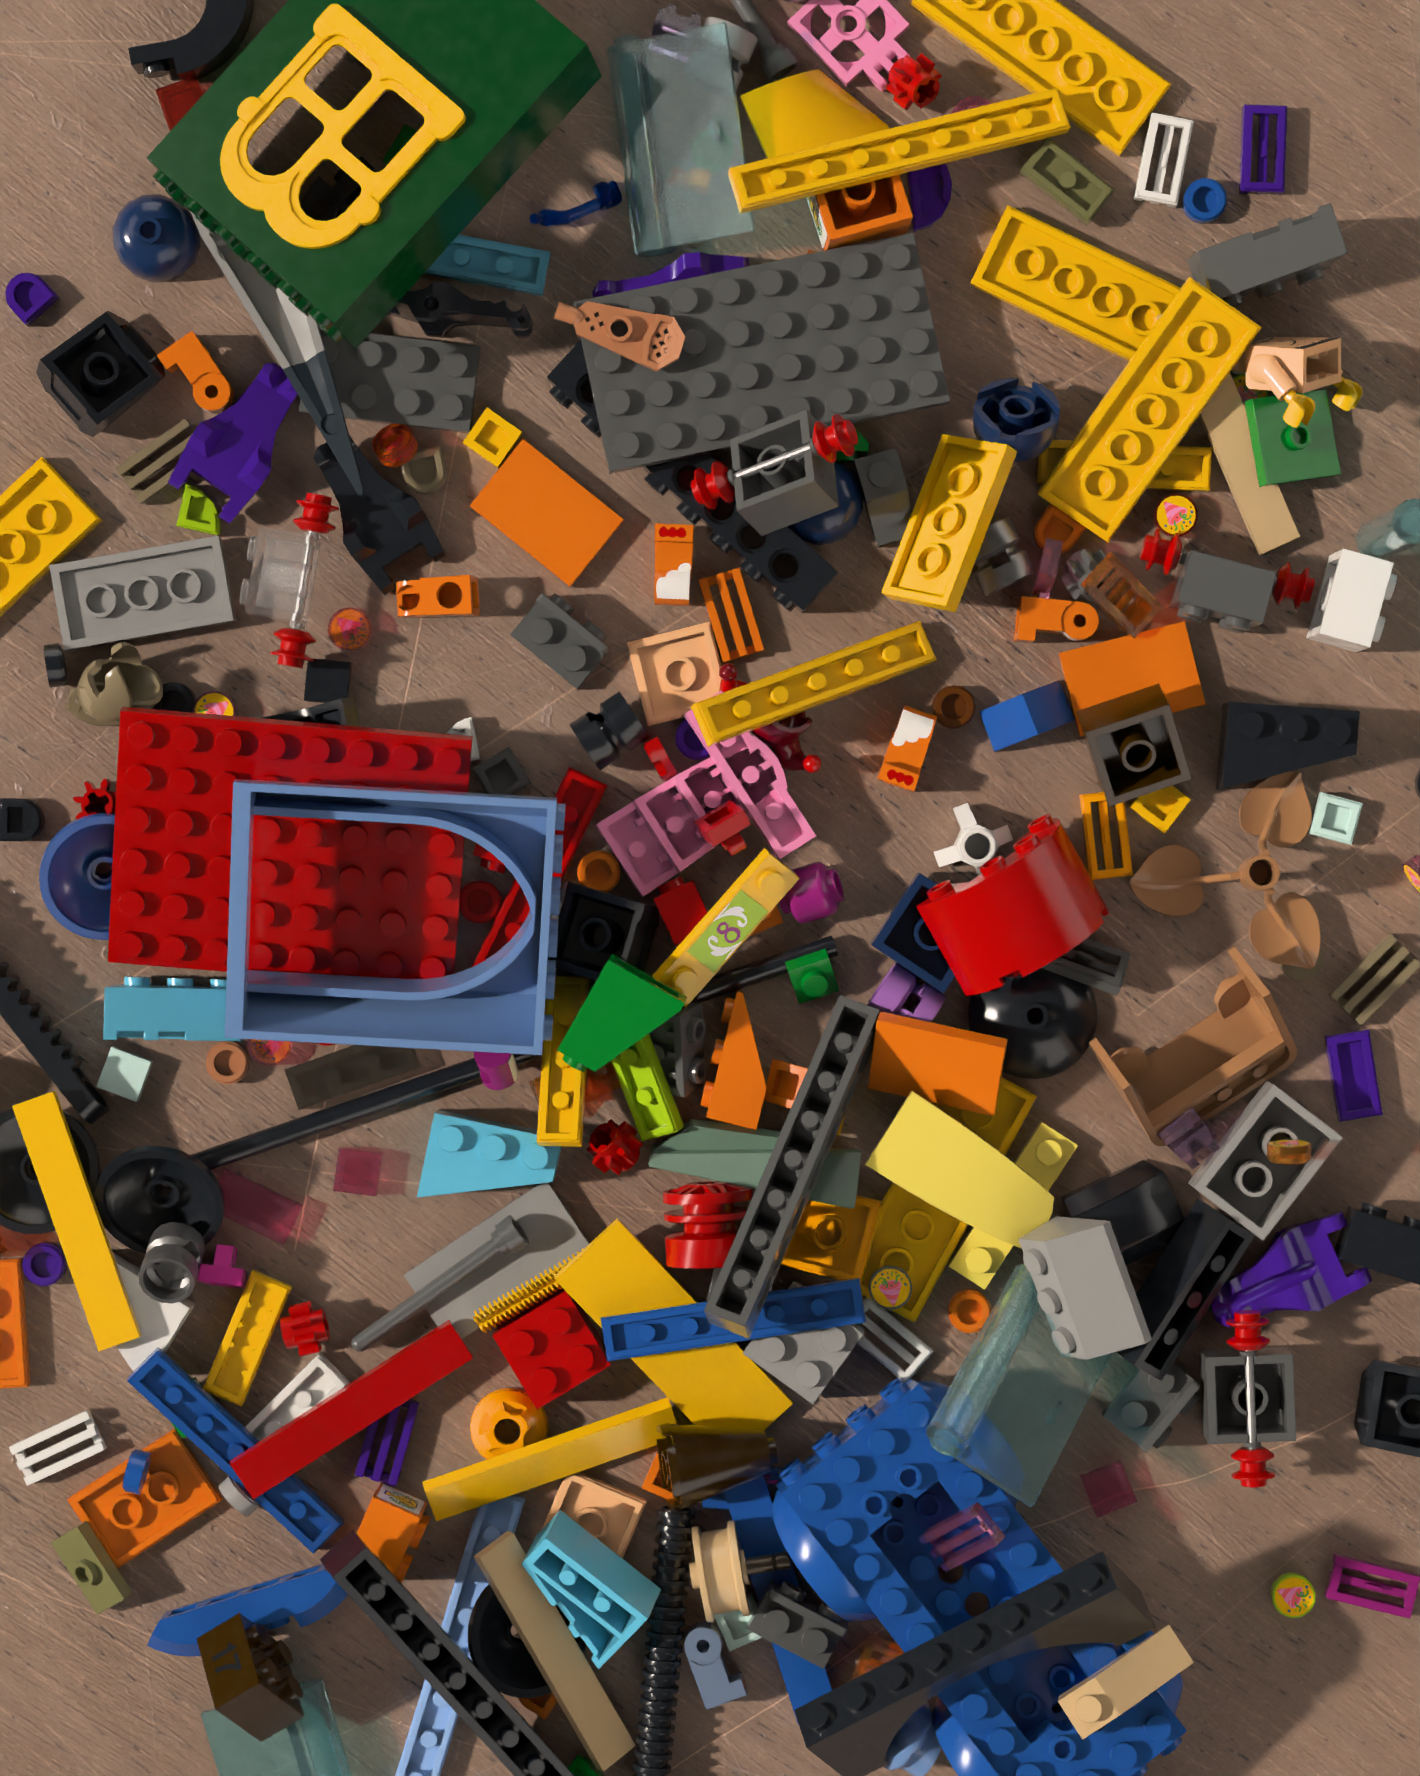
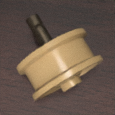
M735 1520L728 1521L727 1528L701 1532L699 1526L692 1527L695 1562L689 1563V1570L693 1589L700 1588L707 1623L714 1622L715 1614L741 1610L743 1616H749L750 1605L747 1591L749 1575L771 1572L775 1569L791 1568L787 1551L778 1552L774 1555L767 1554L746 1558L744 1549L741 1550Z

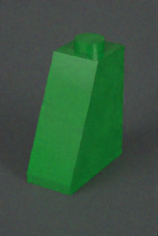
M612 954L557 1051L564 1054L563 1061L571 1067L585 1072L587 1068L596 1072L680 1012L688 997Z

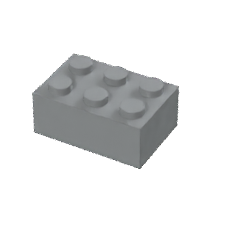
M1266 1081L1188 1184L1261 1240H1264L1343 1137L1277 1086ZM1279 1140H1301L1309 1144L1298 1147H1279L1269 1143Z

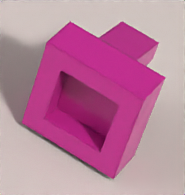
M217 1244L214 1264H200L198 1281L207 1285L244 1289L247 1283L248 1272L244 1269L236 1268L238 1249L234 1246Z

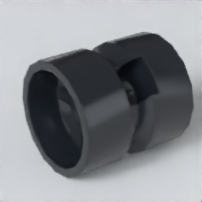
M620 691L600 704V712L598 714L587 712L569 724L599 770L619 759L620 749L632 750L650 738Z

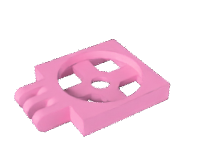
M809 0L787 21V25L846 87L863 73L883 93L888 83L879 72L883 69L889 75V71L893 66L891 61L894 58L897 60L904 58L908 54L895 40L909 28V23L887 0H859L854 6H844L839 0ZM817 6L831 18V28L819 40L811 33V18ZM878 7L882 9L886 26L884 37L879 42L865 28L866 19ZM845 16H852L857 22L856 28L851 32H845L840 27V21ZM843 41H852L865 55L859 61L841 62L837 61L830 53Z

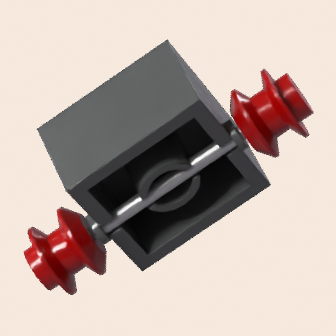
M807 409L730 439L733 469L729 470L719 461L712 463L711 473L709 474L704 469L697 468L694 472V479L691 481L692 493L699 504H704L710 510L717 507V498L721 497L725 502L731 503L735 497L737 512L761 536L839 507L834 466L837 452L842 450L846 456L854 454V445L858 443L856 429L849 419L844 420L839 414L832 416V425L827 427L822 421H817Z
M1159 528L1156 529L1154 536L1146 534L1139 559L1147 561L1145 570L1148 571L1154 563L1163 565L1164 575L1167 576L1179 564L1168 607L1178 610L1177 617L1198 623H1202V620H1207V618L1220 620L1219 628L1244 634V631H1250V629L1263 624L1271 592L1277 605L1284 598L1293 599L1294 609L1296 610L1301 602L1309 603L1315 578L1309 577V567H1306L1301 574L1292 572L1290 562H1287L1277 572L1193 550L1187 553V549H1182V541L1178 533H1175L1170 540L1161 538Z
M1258 1310L1235 1311L1234 1318L1226 1320V1324L1235 1328V1336L1226 1340V1343L1233 1348L1199 1349L1203 1436L1209 1444L1243 1443L1244 1447H1240L1231 1454L1232 1459L1240 1462V1470L1232 1473L1231 1477L1240 1480L1241 1486L1251 1488L1264 1487L1267 1485V1479L1275 1477L1274 1472L1266 1469V1461L1274 1458L1275 1454L1262 1447L1261 1442L1296 1441L1293 1354L1286 1346L1265 1347L1270 1343V1339L1261 1335V1327L1270 1323V1320L1261 1318V1313Z

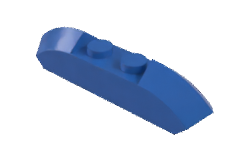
M320 1564L166 1611L155 1627L147 1646L177 1656H201L196 1638L238 1613H241L254 1624L264 1625L265 1630H272L288 1624L290 1616H294L300 1627H304L329 1614L348 1594L333 1579L324 1565Z

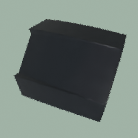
M110 311L103 313L41 358L36 371L45 392L52 396L77 425L79 431L91 437L96 436L165 377L163 364L154 350L128 321Z
M566 881L560 888L559 916L550 915V918L558 919L557 957H548V960H556L557 969L593 980L598 979L612 954L645 972L655 932L659 926L658 908Z
M1145 1160L1138 1161L1061 1196L1071 1218L1110 1221L1125 1265L1131 1264L1169 1244L1185 1219L1164 1171Z
M1374 1359L1362 1372L1354 1426L1361 1445L1420 1457V1366Z

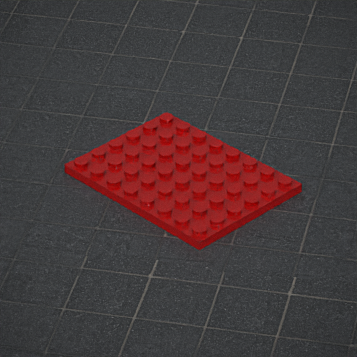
M122 707L119 725L108 962L227 972L233 782L235 779L468 792L473 736ZM254 815L248 970L397 979H429L454 974L465 837L445 829L417 824Z

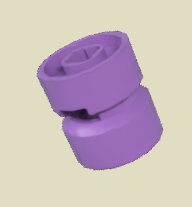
M896 962L884 977L867 1005L879 1009L881 1012L931 1022L947 996L928 983L918 985L916 983V975ZM908 996L917 1002L911 1012L902 1008Z

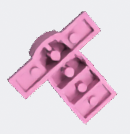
M721 690L713 696L723 693V691ZM691 709L684 716L709 753L710 758L672 777L595 825L641 898L715 847L701 837L694 821L729 800L744 810L748 820L753 821L769 848L779 860L816 836L786 790L788 788L786 777L778 758L757 737L751 736L747 732L708 747Z

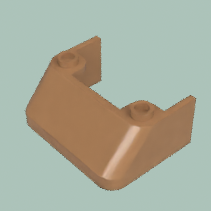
M1235 946L1228 950V953L1238 974L1226 978L1218 986L1214 996V1003L1218 1009L1216 1012L1149 1056H1146L1139 1047H1123L1115 1051L1110 1057L1097 1038L1089 1042L1107 1076L1144 1132L1156 1146H1165L1175 1142L1286 1069L1296 1058L1297 1047L1270 991Z

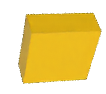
M486 408L462 443L499 469L523 435V432L489 408Z
M1172 785L1137 797L1129 808L1162 834H1165L1191 799Z

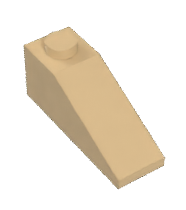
M1168 1624L1058 1697V1703L1083 1740L1140 1702L1193 1664L1194 1661Z

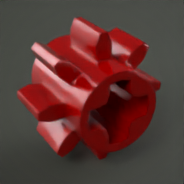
M921 53L916 61L907 54L904 58L897 60L891 67L888 75L890 84L886 86V90L894 95L893 100L905 110L909 109L912 103L922 109L923 106L930 104L937 97L940 89L938 80L942 77V74L934 69L935 63Z
M104 778L100 789L96 788L92 782L86 781L84 786L88 792L83 797H73L75 802L81 803L82 812L78 813L75 817L76 819L102 813L94 812L92 809L97 804L96 796L108 798L109 803L104 806L107 813L115 814L116 791L110 790V779Z
M610 1119L608 1123L599 1125L592 1132L589 1139L590 1146L587 1148V1151L594 1156L592 1164L603 1173L611 1169L617 1175H620L622 1171L632 1168L639 1159V1148L643 1146V1143L635 1138L638 1131L626 1121L618 1125Z
M311 1301L291 1305L288 1308L290 1316L280 1318L282 1337L287 1350L298 1347L300 1357L319 1353L322 1350L321 1342L330 1340V1329L324 1309L313 1310Z

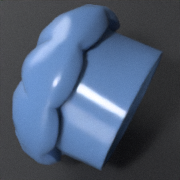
M928 1702L917 1709L894 1736L885 1755L888 1762L887 1765L883 1766L885 1769L893 1771L901 1768L912 1776H924L935 1763L942 1747L933 1728L932 1711Z

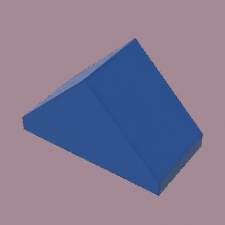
M1059 680L979 711L994 752L1075 720Z

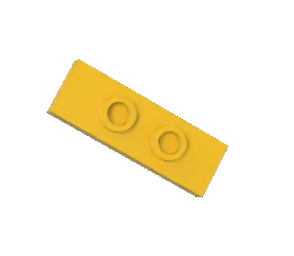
M256 1270L251 1271L203 1386L206 1392L241 1407L244 1405L293 1286Z

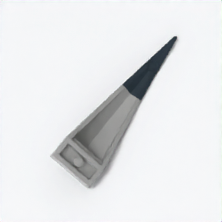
M264 163L253 167L254 170L263 175H270ZM191 212L203 241L276 357L355 491L360 496L365 497L364 485L318 323L310 315L308 317L305 316L288 300L289 297L279 288L276 290L259 275L255 267L248 261L244 262L218 234H212Z

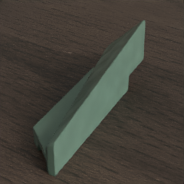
M691 1119L683 1124L684 1127L660 1145L654 1144L651 1147L648 1165L653 1168L756 1189L781 1131L761 1128L754 1130L733 1124ZM830 1149L809 1200L845 1208H854L862 1150Z

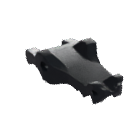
M445 282L433 283L422 290H408L388 313L420 324L428 337L442 338L455 327L468 325L509 327L517 338H527L533 330V320L526 305L523 304L520 310L513 312L510 311L504 300L496 304L491 301L474 300Z
M351 436V443L365 489V497L360 496L355 491L326 442L317 447L313 459L323 472L339 503L343 524V543L353 559L384 595L396 589L392 583V578L387 575L384 568L421 544L425 546L428 556L432 557L435 563L446 557L445 551L418 501L413 496L383 479L360 451Z

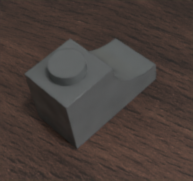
M893 448L855 459L853 467L862 490L864 505L877 548L901 541L913 510L897 449Z

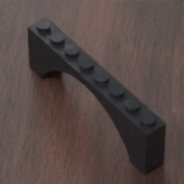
M1102 1551L794 1711L808 1750L841 1776H865L888 1764L885 1756L888 1747L896 1733L911 1715L933 1696L965 1676L1007 1658L1049 1647L1081 1643H1113L1118 1647L1154 1629L1155 1624L1141 1590Z

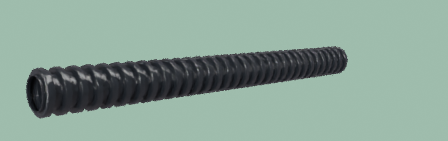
M662 1506V1508H658L657 1515L661 1517V1521L656 1523V1529L660 1531V1534L655 1535V1542L659 1546L654 1549L653 1555L657 1557V1561L653 1562L652 1569L656 1571V1574L651 1576V1582L657 1585L661 1591L652 1609V1614L647 1619L651 1627L646 1629V1636L650 1640L645 1642V1649L648 1651V1654L644 1655L643 1662L647 1664V1667L642 1669V1676L646 1680L641 1682V1689L645 1692L640 1695L639 1700L643 1704V1707L639 1708L638 1716L642 1720L637 1722V1729L641 1731V1734L636 1735V1743L639 1744V1747L635 1748L634 1756L638 1760L633 1763V1769L637 1773L632 1776H666V1774L671 1773V1765L667 1762L672 1759V1752L669 1750V1747H672L674 1739L670 1737V1734L675 1732V1725L671 1721L676 1719V1712L672 1709L677 1706L678 1702L674 1694L679 1691V1685L675 1681L680 1679V1672L676 1668L681 1666V1658L678 1657V1654L682 1653L683 1646L679 1644V1641L684 1639V1632L680 1630V1627L685 1626V1618L681 1616L683 1613H686L687 1608L683 1604V1600H686L688 1597V1592L684 1590V1587L689 1586V1579L685 1577V1574L689 1573L690 1570L689 1565L686 1563L692 1556V1552L688 1550V1547L693 1545V1540L689 1537V1534L692 1533L694 1525L690 1524V1522L695 1519L696 1514L690 1508L670 1511L668 1506Z

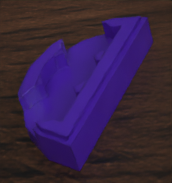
M945 163L907 173L910 208L913 215V232L929 228L943 216L950 203L952 180Z

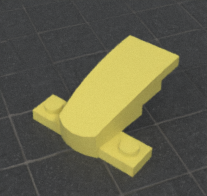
M911 1091L865 1162V1165L936 1208L972 1226L948 1263V1266L985 1290L1012 1247L1021 1248L1018 1239L1049 1221L1053 1213L1054 1196L1049 1190L1078 1145L1040 1121L1013 1162L952 1116Z

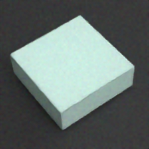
M1319 792L1308 834L1352 845L1363 803Z
M112 1046L96 1087L138 1102L153 1060Z
M752 1592L748 1594L749 1616H743L741 1610L715 1614V1619L729 1651L762 1638L747 1629V1624L757 1607Z

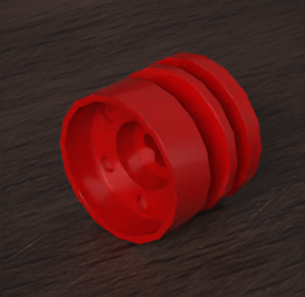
M701 1181L687 1183L682 1187L663 1191V1203L683 1205V1209L664 1212V1221L684 1224V1231L665 1236L666 1265L672 1268L723 1267L739 1230L735 1228V1222L743 1220L748 1207L734 1206V1203L751 1200L753 1197L752 1188L730 1184L729 1182Z

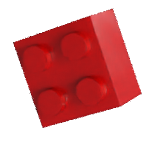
M564 1289L559 1290L557 1293L496 1328L492 1335L537 1410L612 1364V1361H607L605 1344L584 1309Z

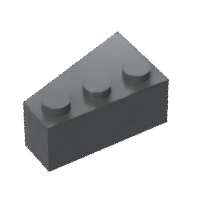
M1329 203L1318 207V210L1312 215L1294 221L1290 217L1279 221L1278 226L1253 234L1249 232L1202 249L1191 256L1187 262L1195 281L1232 307H1236L1244 303L1243 296L1255 292L1258 293L1259 298H1264L1283 291V283L1297 279L1299 286L1319 280L1324 277L1322 271L1348 252L1332 204Z

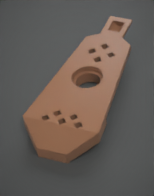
M590 301L585 302L579 308L559 302L554 319L573 324L576 335L655 372L679 360L686 338L677 321L672 316L646 313ZM616 321H622L628 327V332L622 337L615 336L611 331V326Z

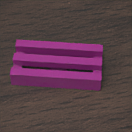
M1334 1553L1333 1567L1328 1576V1587L1325 1588L1324 1596L1327 1599L1411 1618L1420 1581L1418 1574ZM1345 1567L1406 1582L1408 1586L1407 1589L1345 1574L1342 1573V1570ZM1339 1582L1404 1598L1403 1605L1338 1590Z

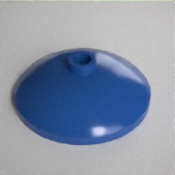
M111 813L85 816L62 828L46 847L39 869L42 898L52 916L69 931L82 937L96 940H109L112 868L106 874H100L95 869L100 863H108L112 867L115 814Z

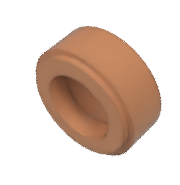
M223 1041L216 1044L210 1049L206 1057V1068L209 1075L221 1084H233L242 1080L250 1069L251 1060L247 1049L235 1041Z

